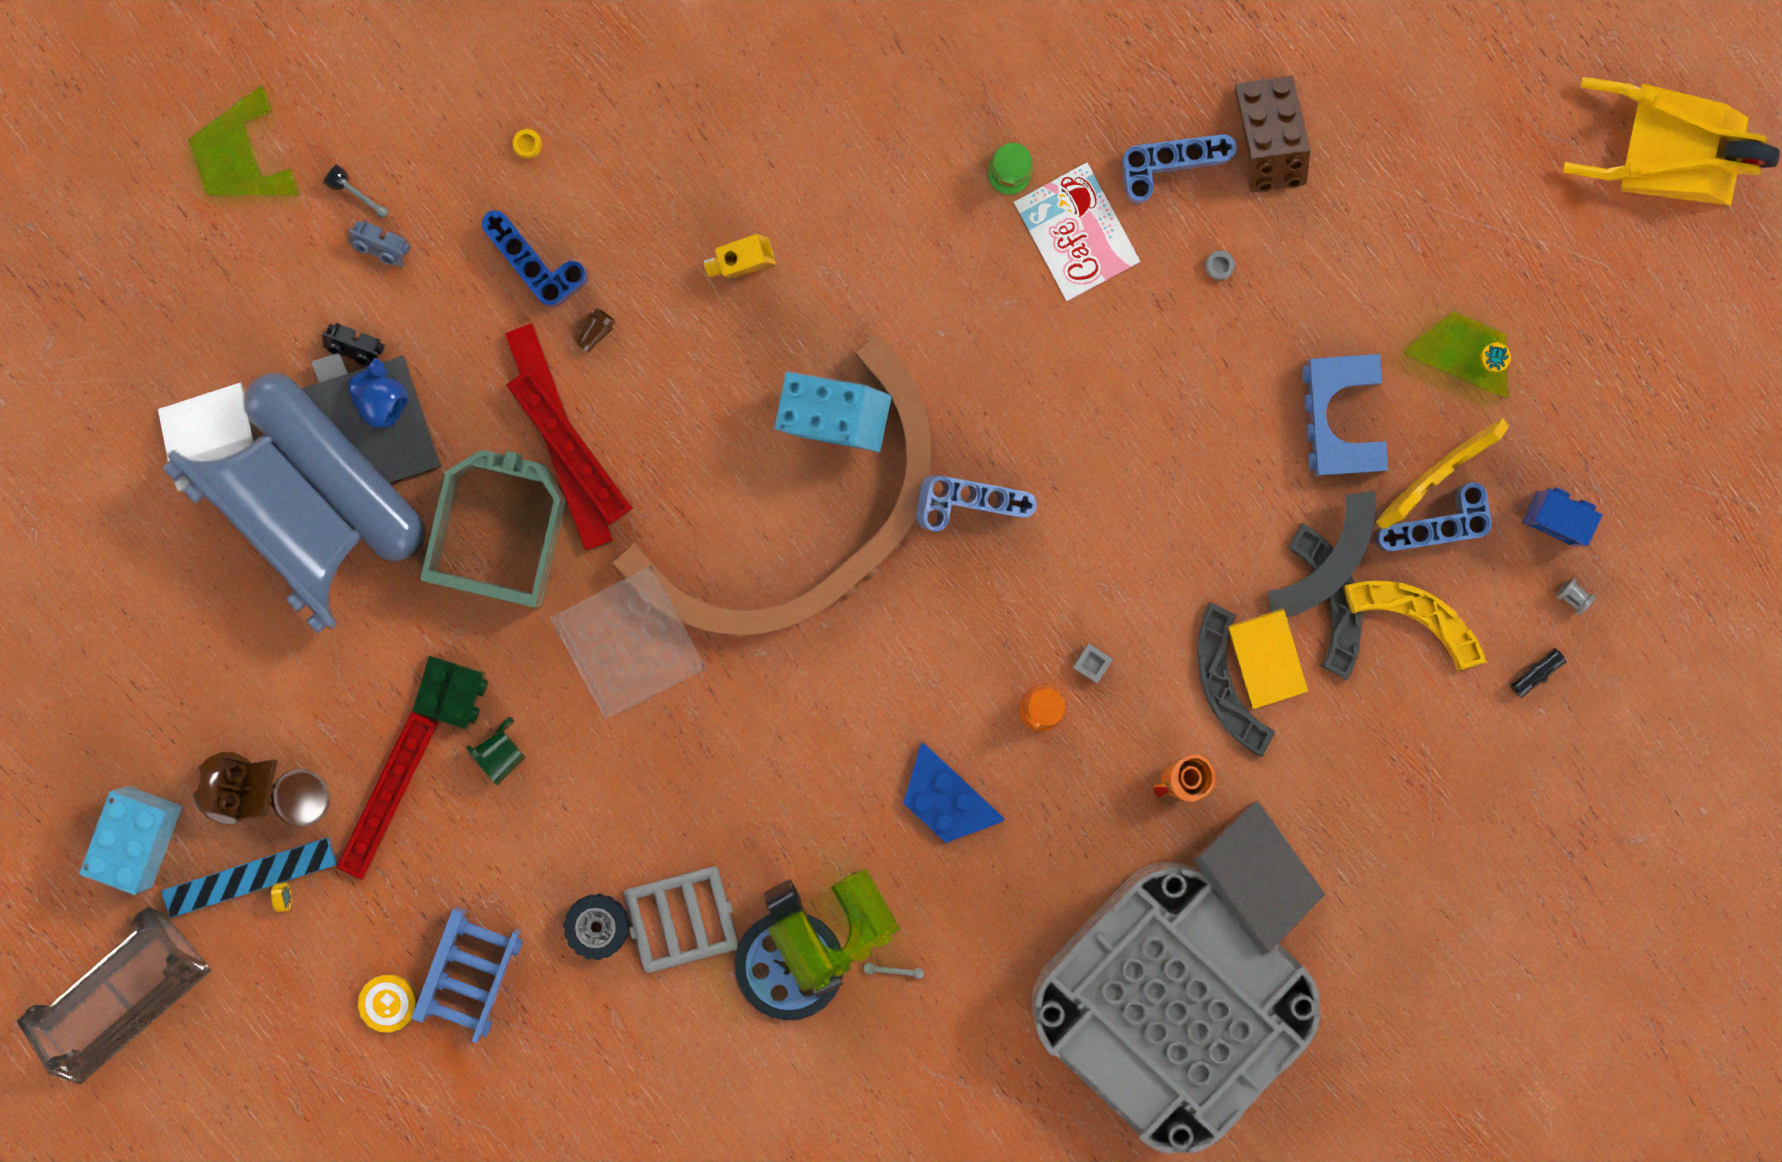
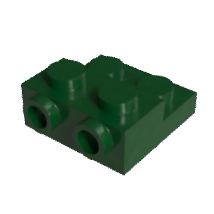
M429 656L412 711L464 729L469 728L470 724L475 725L480 711L476 704L479 696L483 697L488 686V680L484 679L486 672Z

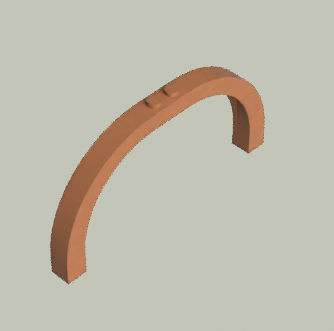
M878 334L856 352V356L879 381L885 391L892 395L891 400L900 417L906 443V471L901 493L895 508L878 533L808 593L785 604L757 610L723 608L691 596L671 582L639 545L634 543L612 563L645 599L676 620L699 629L729 635H754L785 629L806 621L825 610L841 596L847 600L859 589L855 585L863 577L869 581L881 570L877 565L897 547L916 519L921 485L923 480L930 476L932 440L926 408L918 387L903 363Z

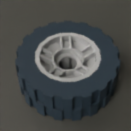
M590 894L579 899L565 916L564 936L568 940L569 947L573 948L577 955H582L589 960L591 958L601 960L617 952L624 944L629 932V920H627L626 910L621 907L622 904L619 901L616 902L613 897L609 895L608 897L603 896V894ZM595 921L599 922L602 925L601 931L593 932L591 930L592 923Z

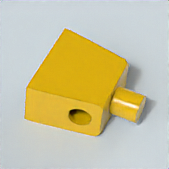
M754 234L715 249L717 257L704 261L705 270L709 277L723 274L724 277L731 279L777 265L769 238L760 234ZM737 255V262L733 264V258Z

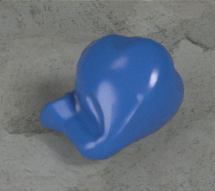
M374 358L366 370L349 380L348 389L356 410L365 423L376 428H390L399 419L409 398L406 389L400 382L394 378H387L388 372L384 367V363Z

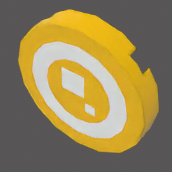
M394 974L374 977L364 985L358 1000L360 1016L367 1026L378 1032L386 1033L400 1030L408 1024L417 1005L414 988L406 979Z

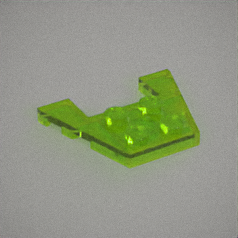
M263 86L252 91L188 139L206 195H300L291 169L262 178L245 122L273 113Z

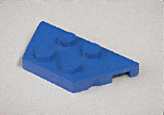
M924 742L920 745L903 804L945 843L1001 823L1005 819Z

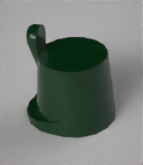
M507 717L495 733L477 747L466 746L470 755L497 786L526 758L505 732L515 722L512 717Z

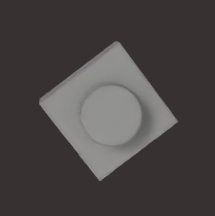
M1088 643L1073 668L1098 683L1113 659Z

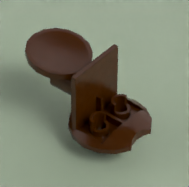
M220 752L208 757L199 766L200 782L193 796L200 811L208 819L218 824H235L245 819L264 817L267 815L268 806H271L275 814L284 823L293 827H307L317 823L326 814L330 804V793L325 781L318 774L308 769L288 771L283 773L273 783L278 760L272 759L251 763L247 758L237 753Z

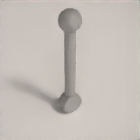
M871 962L864 965V972L866 974H872L873 972L909 975L915 979H921L924 976V971L921 968L908 970L875 966Z

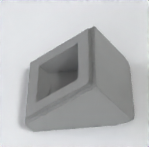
M339 352L312 361L319 383L349 373Z

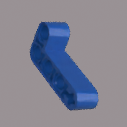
M497 210L485 214L482 220L483 230L543 304L551 308L558 307L586 285L588 272L582 264L577 261H568L552 273L508 217ZM495 219L499 222L502 221L500 225L508 235L503 237L496 229H492L494 227L492 221ZM513 241H520L522 243V250L517 255H510L508 252V246ZM532 263L539 264V275L534 278L527 277V267ZM572 268H579L581 270V278L577 282H568L567 272ZM556 286L559 292L557 298L552 301L546 300L544 297L546 288Z

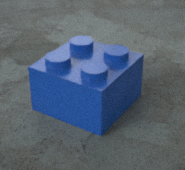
M1556 487L1536 491L1522 523L1573 547H1588L1603 514L1595 511L1597 506L1585 500H1580V502L1569 499L1570 494Z

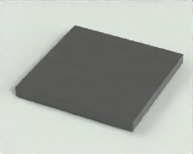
M405 356L383 362L388 372L387 378H394L400 382L406 389L409 398L399 419L390 428H376L365 423L359 416L348 389L349 380L368 367L302 388L389 483L441 466Z
M1258 800L1250 804L1193 859L1262 956L1270 953L1325 895Z

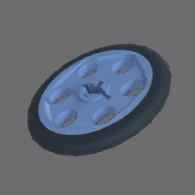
M770 914L754 923L739 943L735 957V976L739 989L754 1008L769 1017L781 1020H800L813 1016L830 1003L840 986L818 998L815 994L806 996L801 993L800 984L806 980L802 971L792 969L790 973L784 972L785 967L781 963L774 961L775 959L780 962H787L789 958L794 959V965L800 969ZM807 914L842 980L844 956L839 941L832 930L821 920ZM772 935L779 940L777 950L767 951L763 947L762 942L765 937ZM757 963H765L769 968L768 976L757 978L753 974V966ZM783 985L786 987L788 995L784 1000L778 1001L772 997L771 990L774 986Z

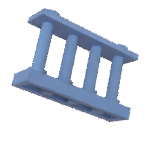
M456 906L452 909L411 1019L422 1023L427 1019V1016L432 1017L435 1015L475 1030L472 1042L478 1043L481 1037L486 1038L493 1021L488 1020L512 955L518 956L523 940L519 938L521 930L515 929L509 938L469 923V919L465 918L468 910ZM465 933L505 948L506 951L501 964L498 965L458 950L459 946L455 945L458 934L463 936ZM457 961L496 976L490 992L448 977L449 974L444 972L447 963ZM446 988L486 1003L480 1019L438 1004V1001L434 999L437 990Z

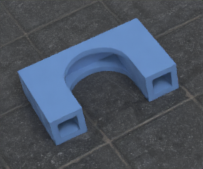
M1380 354L1307 360L1306 366L1302 367V378L1304 384L1308 383V395L1304 396V407L1306 413L1310 412L1311 424L1306 425L1307 441H1312L1313 453L1308 454L1309 469L1314 470V476L1388 471L1386 441L1369 443H1348L1342 441L1330 430L1326 419L1327 405L1331 397L1338 390L1345 387L1370 386L1382 383Z

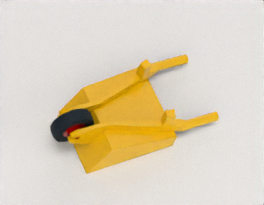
M1582 77L1581 88L1623 94L1638 102L1625 166L1607 169L1565 162L1563 173L1608 181L1622 180L1621 191L1731 206L1737 174L1760 175L1761 168L1777 166L1780 151L1778 148L1767 144L1768 138L1766 136L1746 132L1749 118L1727 104L1643 83L1642 87L1639 88L1629 83Z

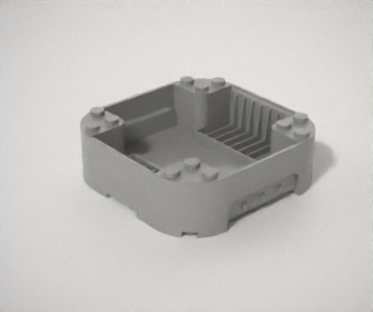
M1170 861L1147 865L1126 879L1045 965L1036 979L1031 997L1033 1020L1039 1037L1047 1051L1053 1057L1057 1056L1123 1118L1144 1143L1156 1150L1170 1154L1199 1152L1221 1139L1282 1071H1285L1307 1048L1314 1038L1320 1022L1319 992L1307 970L1280 944L1270 953L1262 956L1204 874L1190 865Z

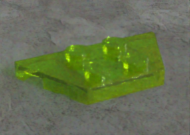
M1454 311L1450 312L1404 351L1403 355L1492 394L1507 399L1509 396V389L1507 388L1508 367L1500 372H1489L1483 368L1480 362V354L1485 346L1491 343H1502L1507 347L1506 334Z

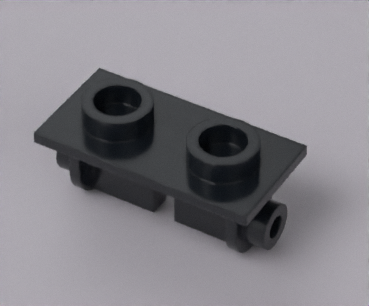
M338 323L335 325L329 324L326 333L323 332L322 334L323 348H326L331 354L339 352L340 355L350 357L363 366H369L374 358L378 359V354L381 355L383 353L385 344L381 343V339L362 332L358 341H355L353 339L356 330Z

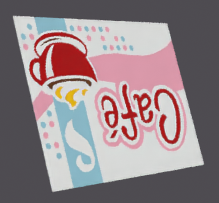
M1088 163L1014 201L1018 212L1066 301L1141 262Z

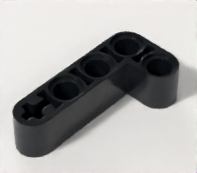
M788 879L765 891L766 905L815 996L818 998L843 985L836 967L802 906V901L792 881Z

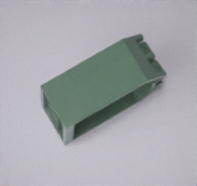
M479 450L447 470L420 581L534 608L542 607L567 502L546 465L522 460L523 455L511 451H506L505 455L486 450ZM476 467L543 482L554 499L532 593L438 571L459 478Z

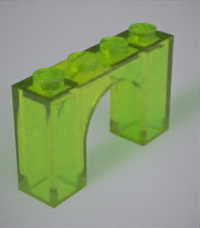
M866 868L849 874L831 886L849 922V936L846 944L840 951L832 950L820 941L804 911L788 915L767 929L802 991L812 988L815 991L823 989L831 983L829 981L830 977L833 975L838 977L851 969L850 964L853 961L860 962L872 955L871 949L877 946L879 948L893 940L891 935L900 929Z

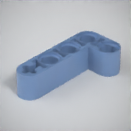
M1221 134L1130 147L1122 158V172L1127 199L1134 204L1145 203L1153 193V173L1222 165L1229 162L1236 153L1237 145L1235 140L1229 135ZM1220 143H1222L1223 148L1229 149L1224 156H1222L1221 151L1211 152L1209 159H1207L1208 150L1216 149ZM1190 146L1198 148L1201 153L1200 159H1189L1186 155V148ZM1161 150L1168 151L1172 156V161L1168 164L1161 163L1157 158V152ZM1131 154L1140 155L1143 159V165L1138 168L1132 167L1128 162V156ZM1137 182L1144 184L1147 194L1142 197L1136 196L1132 191V185Z
M930 475L923 480L921 485L916 521L923 529L930 531L943 530L949 522L952 505L1027 518L1035 512L1037 502L1031 493L946 476ZM937 481H940L943 486L942 493L939 496H935L933 493V485ZM967 486L970 490V496L966 501H963L960 492ZM994 491L997 494V502L991 507L988 503V496ZM1009 499L1024 502L1023 508L1008 505ZM935 510L937 521L930 525L927 516L930 511Z
M1479 483L1461 485L1455 494L1458 514L1397 523L1386 529H1381L1380 527L1374 535L1376 546L1383 551H1397L1485 536L1491 529V516L1486 489ZM1468 488L1474 489L1477 493V500L1473 504L1468 503L1465 499V492ZM1474 516L1478 517L1482 523V527L1477 533L1473 532L1469 526V522ZM1444 521L1450 522L1453 526V533L1449 537H1445L1441 533V525ZM1417 525L1421 526L1425 532V536L1420 542L1415 541L1412 537V530ZM1389 530V533L1392 535L1403 533L1404 539L1393 540L1390 546V543L1384 542L1383 538L1388 535Z

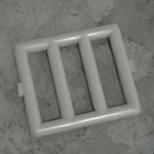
M715 866L629 888L624 891V899L632 927H629L631 938L636 939L643 969L647 973L733 951L739 946L731 917V912H733L731 901L726 899L719 869ZM707 879L710 880L726 941L711 945L708 943L693 883ZM678 887L682 888L698 947L685 952L680 950L665 891ZM652 894L654 895L670 956L655 960L652 958L637 898Z

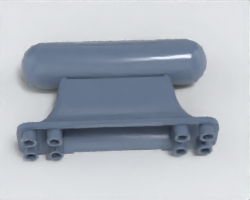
M277 372L263 374L252 381L246 389L243 398L244 411L252 423L264 434L262 437L231 456L213 461L191 460L172 450L167 454L170 461L162 468L174 482H177L184 475L191 482L183 489L184 493L195 504L205 497L212 506L215 505L272 565L293 590V593L286 598V601L297 612L305 605L309 607L314 614L306 622L318 634L326 626L332 630L337 625L329 607V591L339 565L350 550L362 539L383 560L392 562L406 560L414 555L423 544L425 525L420 515L293 379L286 374Z

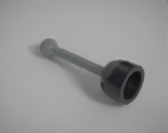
M336 164L325 177L323 183L333 190L346 188L376 210L379 217L384 218L388 215V209L385 206L377 205L348 184V174L339 165Z

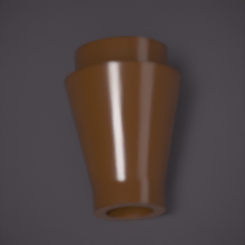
M596 308L593 313L589 312L576 344L590 353L614 329L612 325L615 323V320L599 308Z

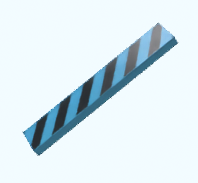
M326 837L170 887L161 892L169 917L173 918L273 886L275 883H282L335 866L337 861L330 839Z

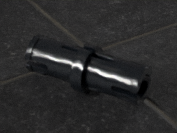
M1554 648L1536 664H1530L1529 669L1510 683V686L1522 699L1540 683H1546L1548 677L1567 663V660L1557 648Z

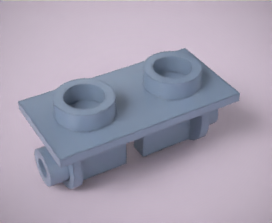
M357 221L353 230L349 229V245L355 250L379 257L382 262L388 265L395 264L401 268L403 267V254L407 255L411 244L407 243V239L387 232L384 240H382L380 236L383 229L366 221L362 223Z

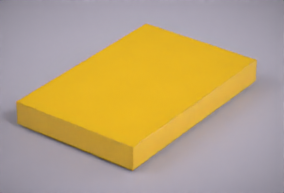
M1283 608L1227 626L1253 709L1308 692Z

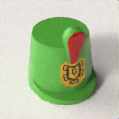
M1008 143L1001 146L993 153L989 161L988 178L991 185L996 191L1005 195L1017 194L1027 187L1033 174V161L1029 151L1018 143Z

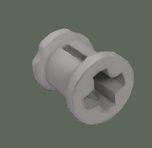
M1572 577L1560 588L1556 598L1566 601L1575 609L1574 613L1578 616L1589 608L1596 596L1585 592L1576 584L1577 580Z

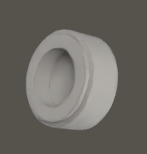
M1225 251L1213 252L1205 262L1207 275L1218 281L1227 279L1235 268L1233 257Z

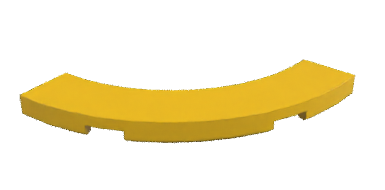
M1504 418L1496 421L1462 443L1407 487L1376 521L1381 529H1386L1404 519L1423 498L1427 490L1431 486H1436L1454 471L1453 468L1500 441L1509 426Z
M1363 581L1342 586L1351 614L1367 610L1391 611L1406 615L1427 627L1446 647L1457 671L1487 662L1483 650L1471 629H1468L1451 607L1434 595L1411 585L1390 581Z

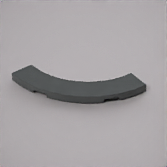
M1375 491L1345 495V520L1335 548L1324 563L1308 577L1290 586L1268 591L1270 612L1283 608L1286 617L1302 613L1328 599L1350 578L1363 558L1372 535L1376 508Z
M1304 523L1300 524L1287 547L1302 558L1313 571L1317 570L1333 551L1332 546L1327 540ZM1352 576L1342 586L1354 583ZM1341 586L1340 589L1328 598L1332 622L1331 636L1321 667L1348 680L1359 653L1362 615L1361 612L1350 613L1343 587Z
M1209 602L1202 618L1197 643V664L1203 692L1213 713L1225 730L1248 750L1263 757L1275 731L1258 721L1242 704L1232 684L1227 666L1229 638L1227 626L1232 625L1236 615Z

